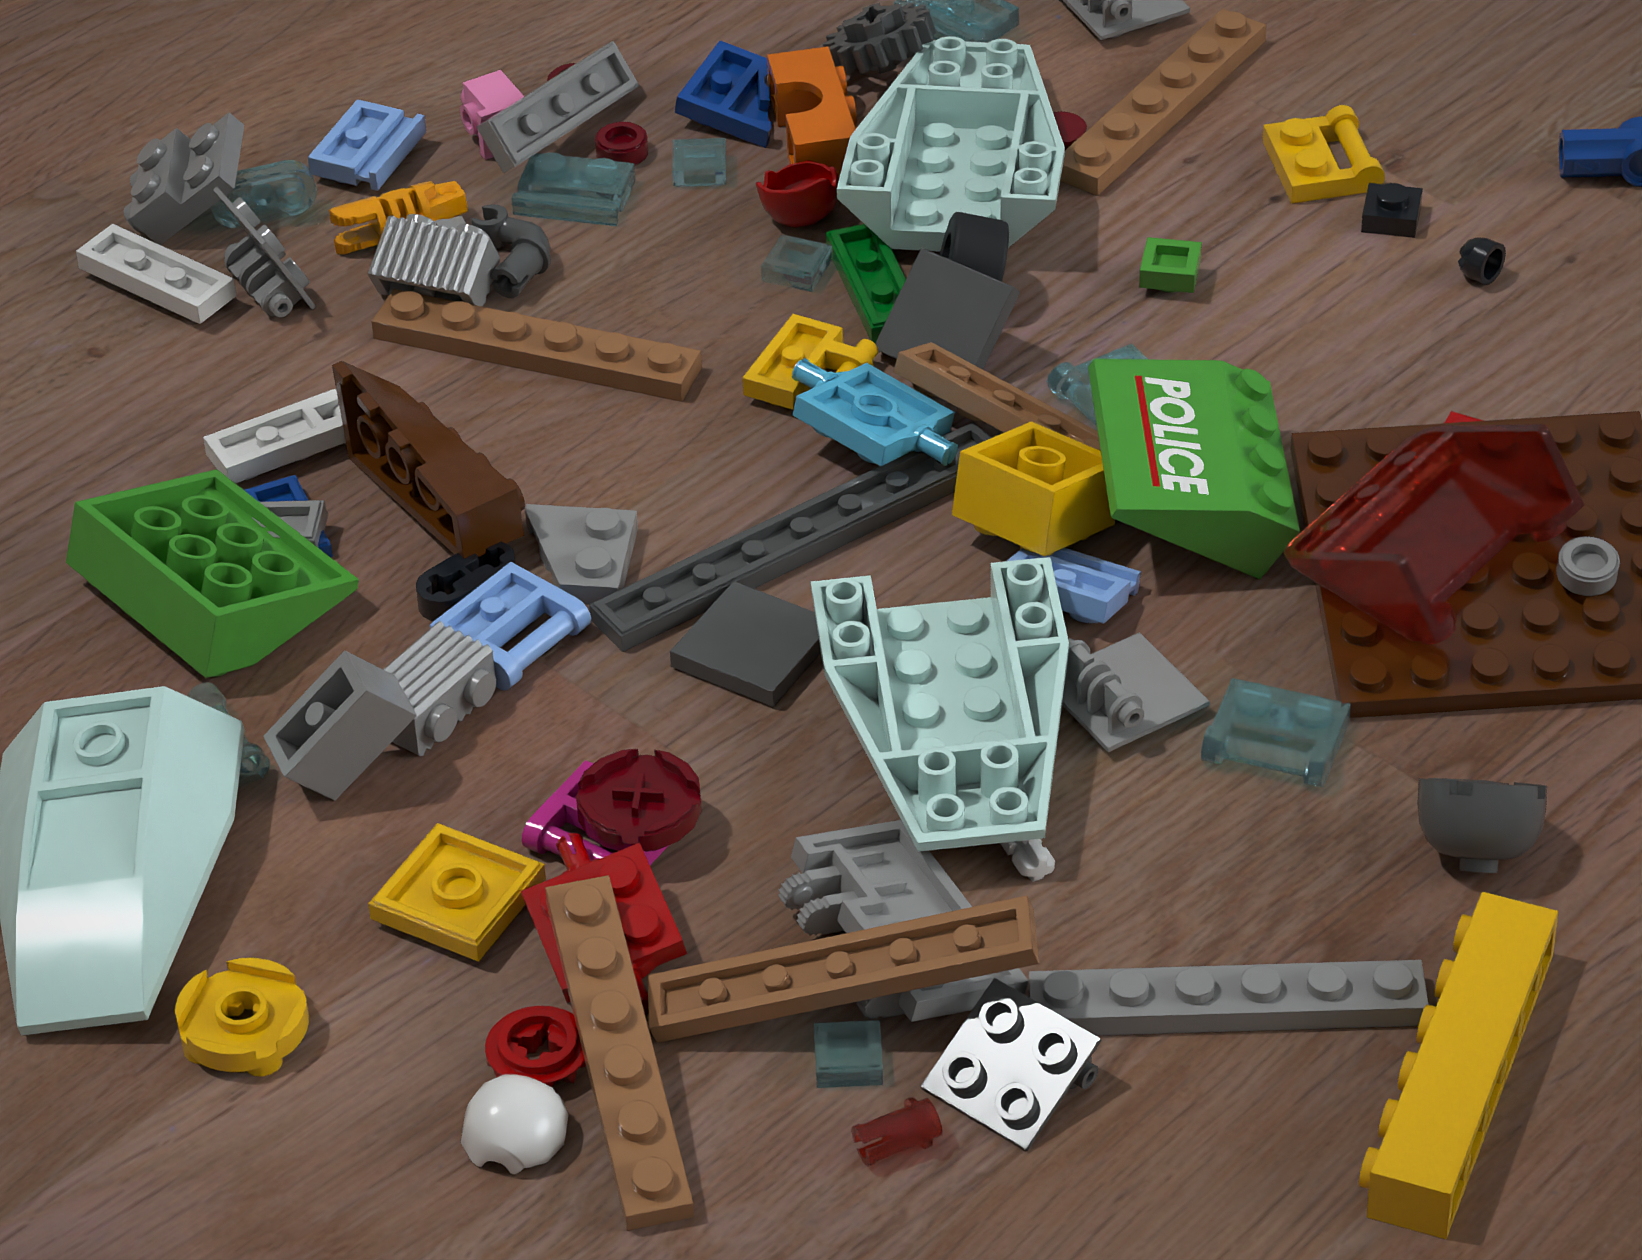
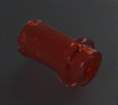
M914 1097L905 1099L903 1108L851 1127L854 1143L862 1141V1144L881 1137L880 1140L857 1149L861 1160L867 1167L919 1144L923 1149L933 1146V1139L942 1136L943 1133L940 1118L932 1102L928 1098L917 1101Z

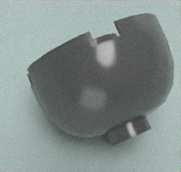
M1419 778L1417 800L1419 824L1426 840L1439 853L1460 858V871L1498 873V860L1518 858L1534 846L1543 829L1548 786L1514 782V785H1509V783L1487 780Z

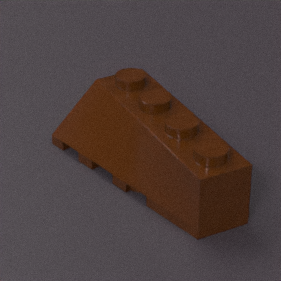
M344 361L332 365L349 459L454 554L459 553L463 558L475 553L479 557L486 554V548L501 541L507 544L525 536L521 511L525 509V500L519 486L513 479H506L491 466L483 453H476L462 441L460 435L453 427L447 428L433 416L431 410L424 402L418 403L400 386Z

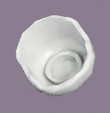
M504 1074L485 1082L468 1103L461 1144L476 1166L482 1167L488 1161H495L503 1164L511 1174H517L524 1168L547 1163L562 1148L566 1136L568 1112L562 1098L552 1087L527 1076Z

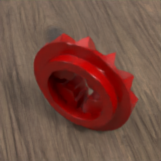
M531 1006L513 1011L501 1018L492 1027L486 1038L487 1066L493 1068L496 1078L504 1074H517L536 1079L553 1087L557 1081L574 1084L577 1070L587 1067L574 1014L558 1007ZM547 1038L549 1052H542L538 1059L529 1060L528 1053H535L539 1046H543Z

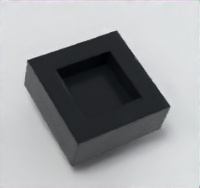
M1369 183L1362 213L1361 232L1415 238L1422 205L1423 188L1406 187L1398 183Z

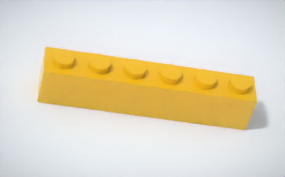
M1482 892L1473 915H1461L1453 942V952L1457 953L1455 961L1443 960L1435 987V997L1439 998L1436 1007L1426 1004L1420 1018L1416 1042L1421 1044L1418 1053L1407 1051L1403 1059L1398 1078V1090L1402 1091L1399 1101L1389 1098L1385 1104L1378 1137L1383 1139L1380 1149L1369 1147L1362 1163L1359 1187L1369 1189L1367 1218L1447 1239L1552 961L1558 920L1557 910Z

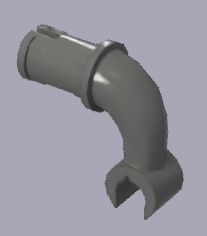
M495 204L482 206L484 220L471 218L472 225L485 231L496 249L512 244L511 253L491 273V279H495L492 282L493 288L503 297L515 298L534 275L544 273L551 265V256L549 254L551 247L548 237L538 225L508 217L507 210L503 206Z

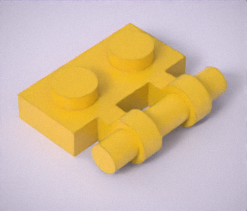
M792 314L742 377L743 395L794 410L796 396L811 389L792 378L793 369L799 360L806 358L809 362L823 370L829 368L836 370V372H844L865 363L874 366L873 360L878 354V347L869 339L860 340L855 347L844 344L842 327Z

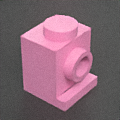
M501 70L463 82L464 89L461 93L463 105L460 107L462 122L470 135L475 134L479 138L480 154L485 160L494 156L479 133L477 126L524 97Z

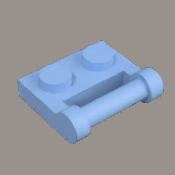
M509 562L432 622L430 628L441 621L445 627L451 626L455 632L460 630L464 637L469 635L473 641L478 639L483 646L488 644L493 650L496 687L501 690H508L522 679V671L566 635H577L591 623V615L585 604L575 596L513 562ZM543 613L551 616L550 619L508 652L500 648Z

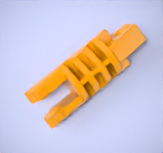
M432 181L409 186V188H400L382 193L380 197L372 196L329 209L331 223H334V226L346 227L369 222V224L352 228L350 231H344L335 236L336 254L339 253V255L378 245L388 216L393 215L396 218L403 217L406 219L409 214H419L436 221L450 219L468 212L466 194L456 181L436 185Z

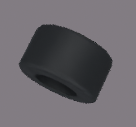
M955 212L949 220L940 256L1002 282L1009 244L1008 223L999 219Z

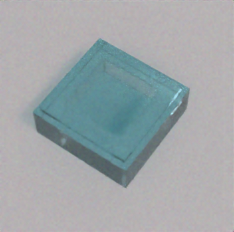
M726 138L673 140V186L726 184Z
M781 235L761 265V280L767 283L813 292L832 262V246Z
M880 1020L814 1023L817 1088L883 1085Z

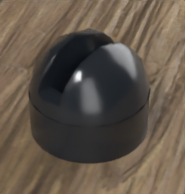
M1477 237L1469 239L1460 248L1461 258L1458 260L1460 270L1471 280L1489 285L1495 281L1503 268L1506 250L1503 244L1488 238Z

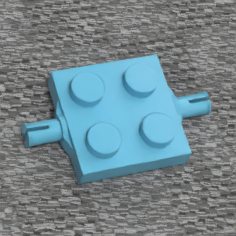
M806 358L799 360L795 365L792 378L811 389L796 396L792 416L812 426L818 434L838 441L857 452L858 456L863 460L878 464L879 466H883L911 451H922L941 462L944 466L954 460L958 451V445L941 437L951 431L955 413L952 410L868 363L850 371L836 373L832 371L827 372L809 362Z

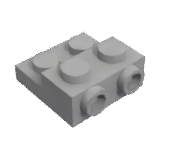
M229 112L213 125L206 123L201 126L191 139L176 128L163 139L155 138L148 142L137 157L138 170L130 176L131 195L133 197L132 202L124 208V216L130 226L138 232L145 233L154 242L161 245L220 200L213 191L215 187H218L225 196L234 190L245 125Z

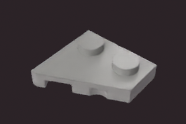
M526 504L527 529L530 534L534 533L539 544L540 557L546 570L552 573L554 586L575 596L586 604H591L624 588L638 531L637 511Z

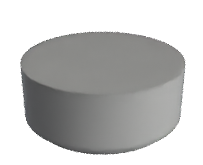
M1578 537L1565 543L1559 552L1556 570L1558 580L1566 589L1578 595L1596 596L1606 593L1617 581L1620 564L1619 555L1612 545L1599 538Z

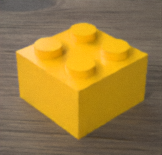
M1031 421L960 451L952 515L973 524L974 529L982 534L1002 537L1020 545V549L1024 548L1027 551L1045 557L1115 525V519L1111 518L1100 450Z

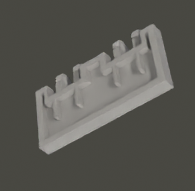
M902 820L796 837L791 858L803 874H800V872L796 875L792 874L790 878H786L784 883H781L782 886L778 889L780 892L778 896L786 908H790L791 911L793 909L800 910L796 921L804 933H808L809 936L812 934L817 936L819 933L824 935L841 931L850 933L972 907L931 852H918ZM1017 968L862 1000L856 1004L864 1016L869 1017V1019L906 1014L909 1020L913 1022L973 1010L994 977L1022 994H1025L1029 980Z

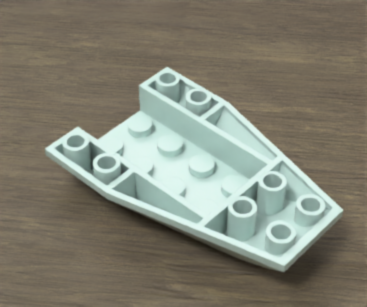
M952 36L942 37L922 45L923 50L918 51L850 136L837 186V199L891 249L921 250L923 248L928 251H941L949 220L955 212H963L1007 222L1009 227V248L1056 209L1065 157V146L1031 46L1016 44L1008 39H996L988 43L965 42L961 38Z
M1044 557L991 563V597L882 609L876 608L871 575L811 581V593L825 677L918 852L1045 838L1069 653V640L1051 558Z
M166 686L44 702L3 752L0 768V924L16 1023L21 1036L148 1020L234 821L245 733L241 720Z

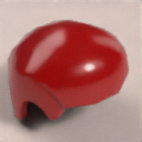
M804 161L787 165L776 173L771 170L766 171L764 174V185L761 182H756V188L764 210L778 224L797 228L813 225L830 214L838 200L837 186L839 176L833 166L829 167L813 161Z

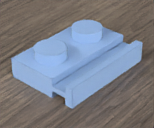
M357 99L308 156L310 174L356 186L360 181L370 183L372 190L378 191L426 133L425 115L417 113L412 119L404 117V110Z
M1022 548L1007 561L1044 558V556ZM1062 548L1050 556H1045L1051 558L1062 611L1068 612L1077 621L1084 623L1100 622L1104 624L1128 602L1129 594L1135 596L1138 593L1141 571L1067 548Z

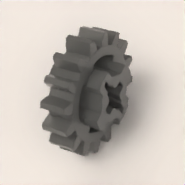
M911 2L901 7L900 3L891 6H881L880 3L864 7L863 11L853 18L844 20L842 25L836 27L838 32L826 36L827 42L823 43V47L829 46L834 65L843 66L845 74H850L857 69L859 73L879 71V74L896 69V65L909 57H913L918 51L923 50L922 44L934 40L933 34H936V29L930 11L924 4L915 6V3Z

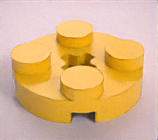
M238 958L226 961L228 970L216 973L209 978L207 970L195 975L183 987L175 1005L176 1021L184 1056L195 1064H202L211 1069L225 1072L247 1071L253 1076L263 1077L278 1071L283 1064V1057L290 1054L301 1043L309 1025L306 996L304 990L302 991L296 985L295 975L287 967L279 963L260 958ZM244 1009H252L254 1014L252 1017L244 1020L229 1018L231 1016H240Z

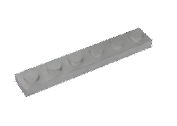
M1422 960L1029 971V998L1095 1036L1419 1026L1423 1009L1428 1004Z

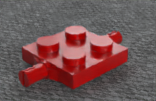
M569 833L576 854H572L565 836H562L557 841L556 848L561 854L567 871L552 879L522 890L521 893L567 1003L571 1002L546 904L545 887L609 875L641 1002L646 1015L649 1013L648 992L642 978L646 977L657 966L686 955L687 951L641 844L637 843L601 859L591 861L580 834Z

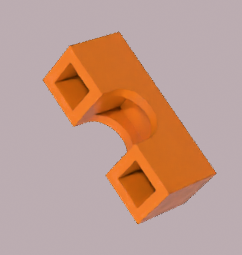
M829 46L767 54L769 99L778 127L786 126L789 165L813 161L829 167L833 166L840 178L850 136L858 127L854 98L852 95L847 96L844 67L834 65Z

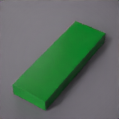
M865 224L826 232L827 250L869 339L876 343L906 278L891 248Z

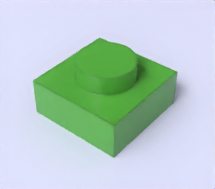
M1147 237L1140 267L1139 288L1158 289L1163 292L1194 293L1201 263L1202 242Z

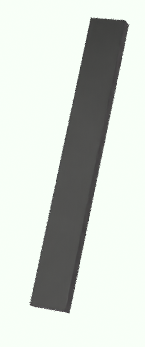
M974 422L943 436V438L958 445L957 454L950 464L947 463L944 466L941 462L922 451H911L883 466H879L589 604L591 621L622 652L705 613L733 581L755 589L954 493L960 451L992 437Z

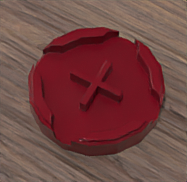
M638 749L620 750L600 758L583 772L578 783L579 791L576 795L578 822L591 839L607 848L623 850L640 843L643 851L659 850L677 843L694 829L702 812L698 776L687 762L670 752L654 749L655 756L639 755Z

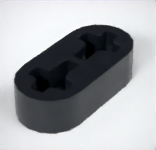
M501 541L486 548V554L479 557L475 553L463 558L459 553H456L425 571L416 582L420 614L434 622L509 562L516 564L514 550L510 545Z

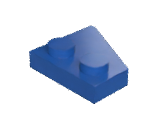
M719 41L678 94L675 113L702 125L710 126L766 148L770 141L772 128L768 117L770 99L769 87L766 85L768 76L767 58Z

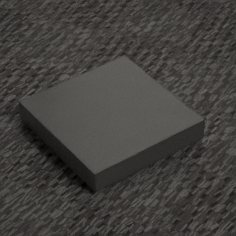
M921 248L875 343L878 347V352L897 360L899 352L932 342L969 363L984 369L1020 291L1011 285Z
M733 581L671 649V667L774 707L821 653L815 612Z

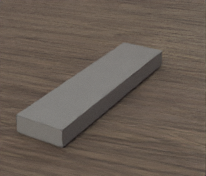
M612 41L477 126V129L502 172L505 173L637 88L639 84L615 42Z

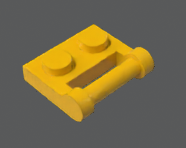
M1339 105L1329 110L1326 116L1306 119L1292 118L1284 122L1263 125V144L1291 204L1367 193L1369 183H1384L1385 172L1380 162L1370 156L1358 132L1359 120L1351 107ZM1327 142H1340L1352 166L1351 168L1339 169Z

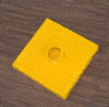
M437 823L368 903L370 919L479 962L526 905L521 891L546 880L545 864Z

